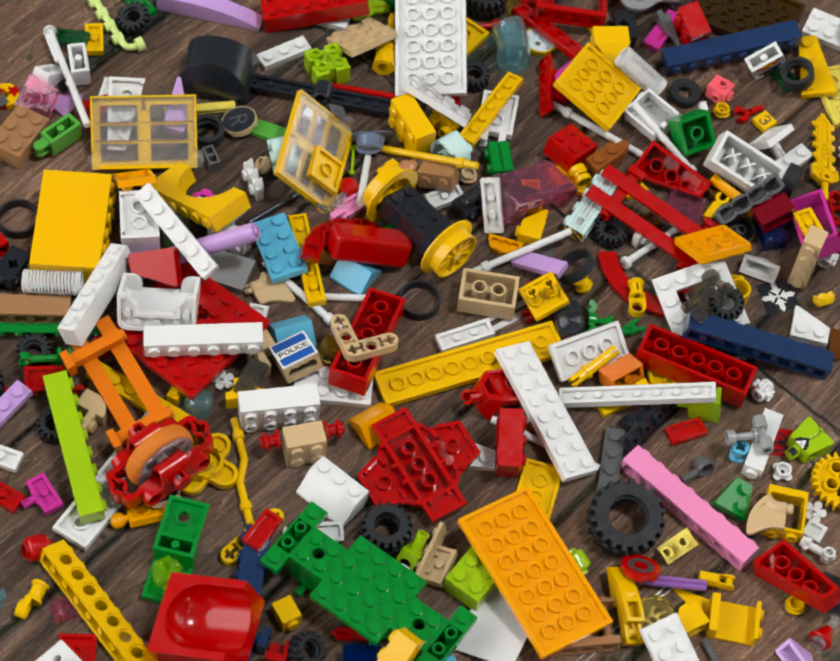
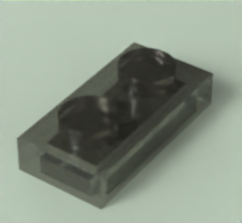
M251 357L233 387V392L257 390L268 370L269 364Z

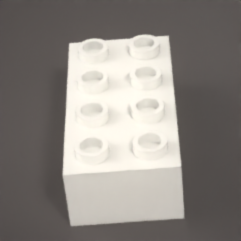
M728 130L718 136L703 166L717 173V175L745 193L752 186L761 184L771 175L778 174L782 180L787 171L785 167Z
M317 384L238 392L240 429L243 432L250 433L256 430H274L276 428L319 421L320 399Z

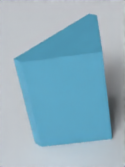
M338 260L329 279L353 294H364L382 273V270L372 264Z
M306 315L271 323L269 326L275 343L304 330L314 347L317 348L312 320Z

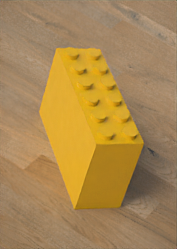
M57 170L43 171L29 261L30 271L32 269L33 271L35 269L37 271L47 270V272L49 270H54V272L60 270L61 273L63 270L64 272L68 271V273L69 271H75V273L76 271H82L84 287L111 242L109 239L113 229L111 219H114L115 214L113 204H116L117 193H115L116 182H112V174Z

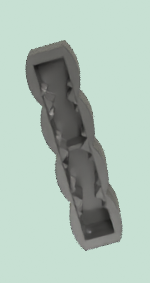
M778 174L771 175L761 184L754 185L746 193L736 196L730 203L721 205L713 213V217L718 224L727 225L735 217L745 214L751 207H755L763 203L768 197L779 193L785 184Z

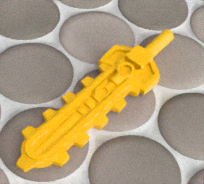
M821 113L816 120L812 121V126L815 127V131H812V136L815 137L812 146L816 148V151L812 152V156L816 158V162L810 165V177L817 182V185L821 186L826 202H828V186L835 185L839 181V174L836 168L832 166L836 160L832 156V153L835 152V147L832 145L835 142V137L831 135L835 127L826 118V115Z

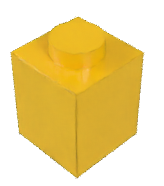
M291 595L272 603L271 612L282 632L292 631L299 627L302 621V614Z

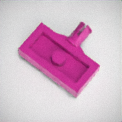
M44 472L26 481V486L31 492V496L21 501L24 509L36 503L42 509L45 516L64 507L62 500Z

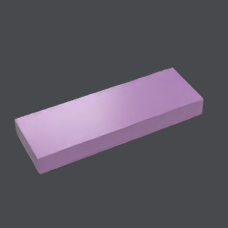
M532 252L511 261L512 267L545 275L551 271L557 279H560L568 268L567 261Z

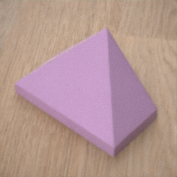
M79 93L80 98L82 100L83 94ZM71 94L45 96L46 102L62 116L70 113L76 107Z
M789 638L775 650L782 661H813L812 654L792 638Z

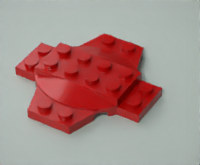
M404 407L371 425V428L381 442L378 455L373 457L357 474V479L369 491L368 497L375 507H377V503L382 502V505H386V502H390V505L393 506L396 503L399 506L409 505L420 508L421 511L424 510L431 523L434 524L467 506V501L458 489L460 476L480 456L481 452L460 420L437 424L435 427L429 428L423 426V423L415 422L408 409Z

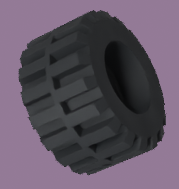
M466 0L467 13L469 15L472 14L474 19L478 18L480 21L482 19L485 21L495 20L496 17H501L507 5V0Z
M381 502L377 503V507L373 505L370 507V511L365 512L362 519L361 536L391 557L393 554L397 557L401 548L410 543L413 525L412 520H410L411 516L409 513L405 514L406 509L403 507L398 508L399 505L396 503L393 506L390 505V502H386V505H382ZM381 525H390L397 530V533L385 536L377 532L376 528Z

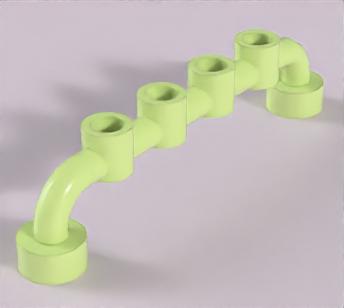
M87 0L91 9L96 7L95 14L98 20L105 21L103 27L106 33L112 32L113 35L110 37L114 45L119 44L127 51L138 50L141 52L146 49L141 36L133 39L134 43L132 44L125 41L123 34L118 30L114 20L111 19L107 9L103 7L100 0Z

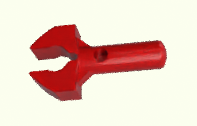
M760 104L745 110L740 105L734 109L732 118L740 115L735 123L746 124L749 122V116L763 111L764 107Z

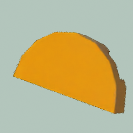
M488 234V245L497 255L503 256L524 247L523 242Z

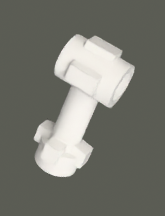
M803 536L798 545L803 551L806 552L809 549L820 555V560L825 565L834 562L836 558L834 548L826 547L823 549L813 543V538L810 536Z

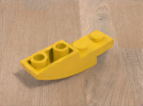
M607 567L610 596L614 599L612 608H617L623 646H640L644 644L639 630L642 629L641 623L646 620L635 582L623 574V570H620V567Z

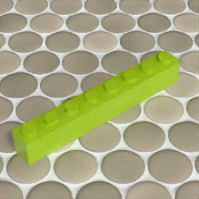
M66 370L43 376L44 386L80 523L83 525L105 519L104 511H108L105 499L100 497V493H103L101 482H96L95 479L98 471L96 464H91L90 458L93 457L91 446H87L85 442L89 439L86 428L82 429L81 423H84L82 412H77L76 406H79L77 394H73L71 390L75 388L72 377L68 378Z

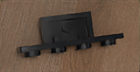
M677 404L635 405L618 422L621 428L629 430L621 438L625 453L629 454L677 407Z

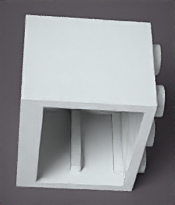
M139 190L119 191L121 245H127L131 253L160 249L159 225L134 196Z

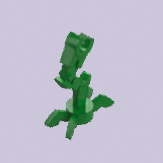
M590 299L589 307L586 308V312H588L586 317L587 331L597 328L596 325L611 323L614 319V316L598 318L595 312L598 305L593 299ZM635 318L622 327L621 330L623 336L631 337L641 334L645 327H636L635 325L638 324L639 319Z

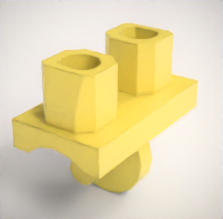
M687 527L657 547V549L669 565L699 544Z

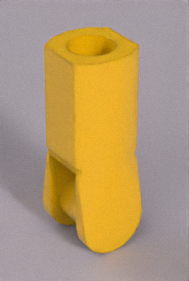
M699 571L698 579L706 580L707 586L725 591L734 590L733 581L736 579L734 575Z

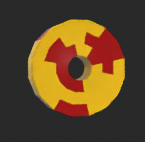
M10 83L0 84L1 94L7 96L5 98L9 101L0 110L15 108L21 98L19 89Z

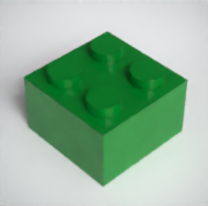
M696 109L668 119L673 144L683 156L710 148L715 144L716 139L709 110Z

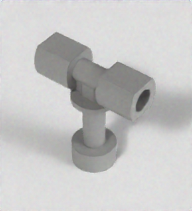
M763 414L753 416L751 432L735 433L734 429L725 430L724 439L727 446L736 445V441L752 440L753 443H758L762 455L773 453L774 445L771 436H767L768 425Z

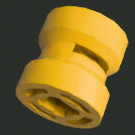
M583 163L576 164L569 170V175L575 180L574 183L578 189L586 188L591 184L593 178L587 173V168Z

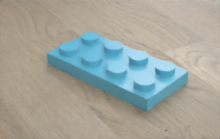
M285 213L254 222L255 225H258L261 232L259 240L255 242L272 284L308 272L305 260L300 258L301 251Z

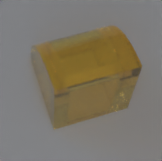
M326 333L320 345L319 356L322 362L332 365L340 347L335 337Z

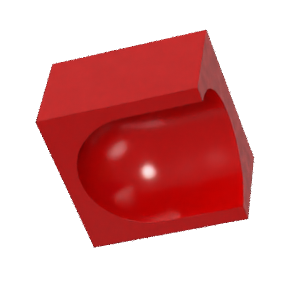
M171 572L146 651L157 661H248L265 600L247 581Z

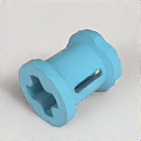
M746 440L736 441V445H732L729 453L730 460L738 464L743 463L750 450L749 443Z

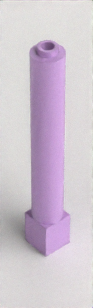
M251 222L199 238L197 241L209 255L258 241L261 232L258 225ZM179 250L180 264L189 262Z

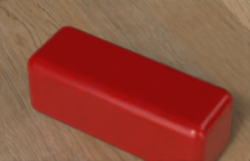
M339 222L332 225L326 241L328 251L334 260L400 268L406 265L412 250L410 239L397 229Z

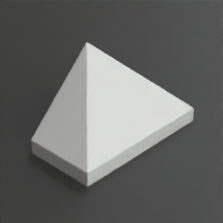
M745 254L739 272L774 284L780 266L765 258Z

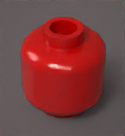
M41 533L27 536L24 542L21 543L22 555L24 559H28L30 562H37L41 558L43 548L52 545L53 542L45 534Z

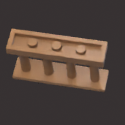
M598 597L606 611L612 609L613 597ZM608 626L602 629L603 636L593 637L590 635L549 657L619 651L621 637L620 635L612 634L611 627Z

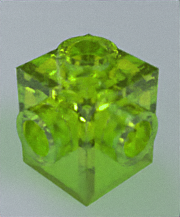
M168 555L154 563L152 579L157 586H161L166 590L171 572L182 573L181 570L183 568L176 559L172 560Z

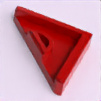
M58 633V639L62 640L82 661H96L98 638L95 634Z

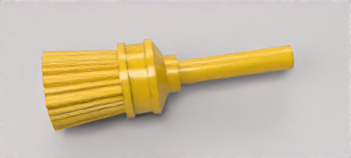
M390 13L387 26L394 29L395 14ZM394 39L375 48L376 55L371 69L377 74L379 73V75L389 76L395 71Z

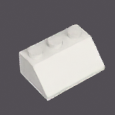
M322 456L309 469L296 494L306 502L310 503L312 501L327 511V518L329 520L343 521L344 527L368 503L369 491L326 457Z

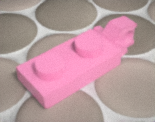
M358 192L337 203L334 211L329 214V220L338 218L351 219L367 209L365 205L361 207L356 205Z

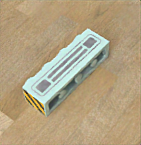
M602 169L599 175L596 174L593 177L591 184H594L612 197L618 187L600 176L603 172ZM588 187L582 194V200L575 203L571 216L567 215L563 222L565 225L564 230L570 228L572 231L570 236L583 243L600 218L599 213L603 209L585 197V194L590 189Z

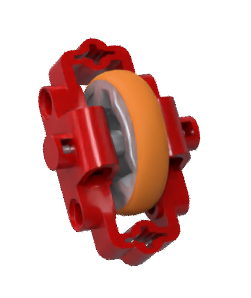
M188 415L179 422L170 417L159 425L153 421L146 427L142 422H137L131 426L128 431L130 438L127 439V447L112 458L110 464L114 468L106 475L112 500L115 503L123 504L128 509H133L142 502L148 507H152L176 489L178 491L185 489L191 483L192 478L210 464L211 459L207 455L213 452L214 442L208 423ZM193 441H194V443H196V444L199 445V446H195V447L192 448V446H193ZM128 476L129 480L139 488L130 494L128 484L122 478Z

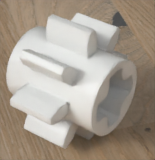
M835 253L817 259V264L823 268H829L830 265L835 266L839 254Z
M756 379L750 388L752 390V397L758 402H762L764 399L769 402L775 393L773 390L774 385L768 379H763L762 381Z

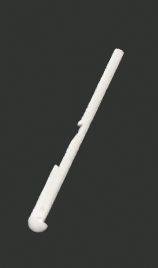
M47 25L43 29V34L55 63L60 65L67 81L65 83L70 90L85 128L91 126V123L55 36L57 29L53 25Z

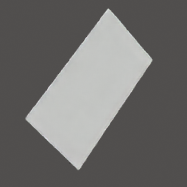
M496 586L476 611L472 608L470 609V612L476 615L478 619L455 650L488 661H516L527 636Z

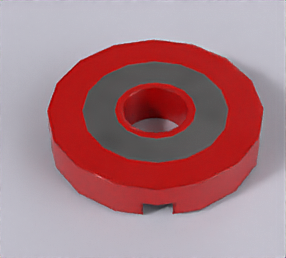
M627 555L622 558L620 570H623V574L637 582H645V580L654 582L658 580L661 572L660 565L656 561L642 555Z

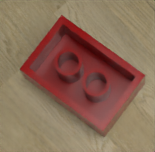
M499 409L496 419L494 476L518 478L519 473L523 472V467L526 463V454H522L524 447H526V435L523 434L527 426V416H524V409Z

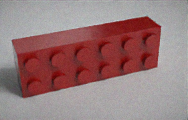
M260 0L266 33L370 15L368 0Z
M369 287L351 324L357 339L362 340L385 333H395L404 314L406 298ZM347 335L344 338V340L346 341L351 339V337ZM368 345L366 348L369 350L376 349V346ZM339 348L329 369L328 385L365 396L384 355L358 362H349L345 359Z
M651 323L635 356L640 363L642 362L644 369L678 383L716 382V387L722 388L721 400L741 408L758 368L695 341L682 338L678 334Z

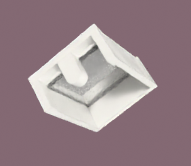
M650 88L645 92H641L637 99L632 102L637 101L665 135L670 131L668 119L679 116L677 110ZM630 103L623 112L624 120L631 123L651 141L658 142L660 139L656 136V133L649 128L631 107L632 103Z

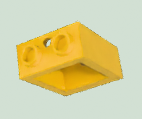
M769 484L765 496L771 494L776 501L787 502V504L791 503L799 507L796 529L786 527L784 530L768 529L760 532V534L768 538L785 539L790 543H799L804 534L809 492Z

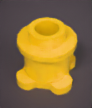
M587 275L582 280L573 283V285L576 286L578 293H587L590 291L593 282L591 279H588Z

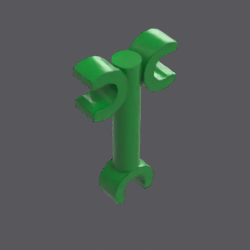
M58 347L56 350L57 354L30 355L29 352H21V358L18 359L19 366L24 367L31 363L53 362L54 365H61L63 362L59 353L63 351H61V347ZM71 347L67 349L69 354L72 353Z

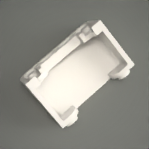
M123 273L117 293L118 325L125 330L144 331V326L196 324L201 277H186L182 281L181 289L143 287L142 278L138 274Z

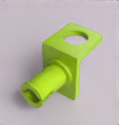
M424 530L417 531L414 540L401 548L396 560L400 562L401 559H407L410 563L409 569L413 571L418 561L424 556L423 547L430 535Z

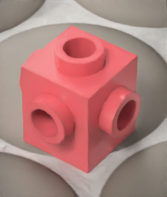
M717 74L708 84L705 97L715 103L730 102L735 94L733 92L735 84Z

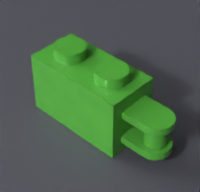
M68 113L40 132L41 138L33 144L35 156L43 157L49 152L55 156L82 138L81 123Z

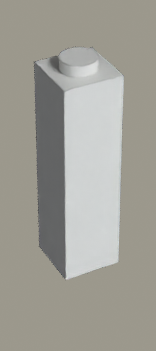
M765 408L763 415H765L768 425L766 433L767 436H771L774 443L783 414ZM752 442L741 474L749 479L760 480L769 454L762 455L760 453L758 443Z

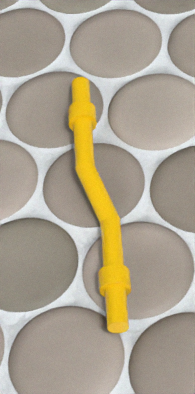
M234 417L230 419L233 429L232 437L233 441L236 442L240 457L236 486L241 501L239 504L240 510L244 514L247 525L254 523L252 503L248 500L244 484L248 456L244 444V432L240 429L238 418Z

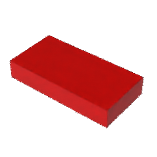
M701 417L674 424L664 429L672 447L705 437L708 434Z
M266 508L244 535L242 542L260 552L282 524L283 518Z

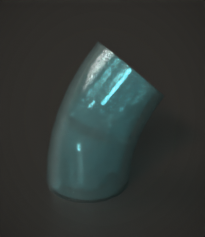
M519 16L502 19L492 27L497 48V63L506 73L508 71L513 74L522 73L530 64V42L524 19Z

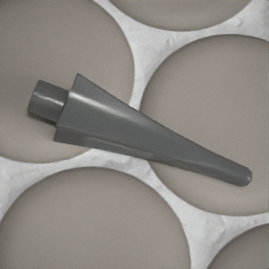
M662 9L658 10L656 14L659 19L656 23L669 35L676 46L681 45L669 12L664 14Z

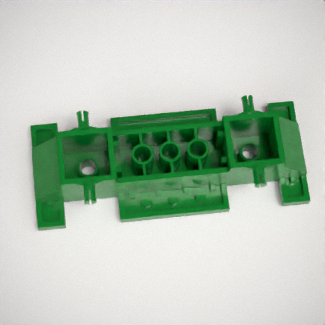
M312 501L260 559V564L276 575L286 566L289 574L300 583L293 592L295 596L300 598L306 590L313 591L310 594L312 601L375 646L383 638L388 640L395 629L407 628L425 642L413 661H446L478 619L476 615L460 606L453 616L447 620L440 613H437V611H434L416 597L427 585V581L361 535L347 550L339 542H336L317 529L328 516V512ZM315 555H322L323 558L317 559V558H315L314 556H315ZM421 625L423 629L417 630L414 626Z

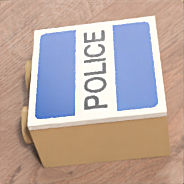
M304 330L269 347L274 363L288 384L323 368L319 353Z

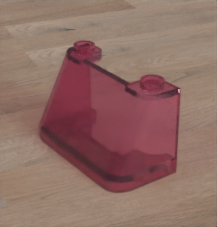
M546 160L540 161L536 165L504 174L496 173L491 177H500L503 219L505 223L514 221L513 216L521 213L523 215L528 209L552 202L555 205L558 204L559 207L566 206L577 192L575 184L551 161Z

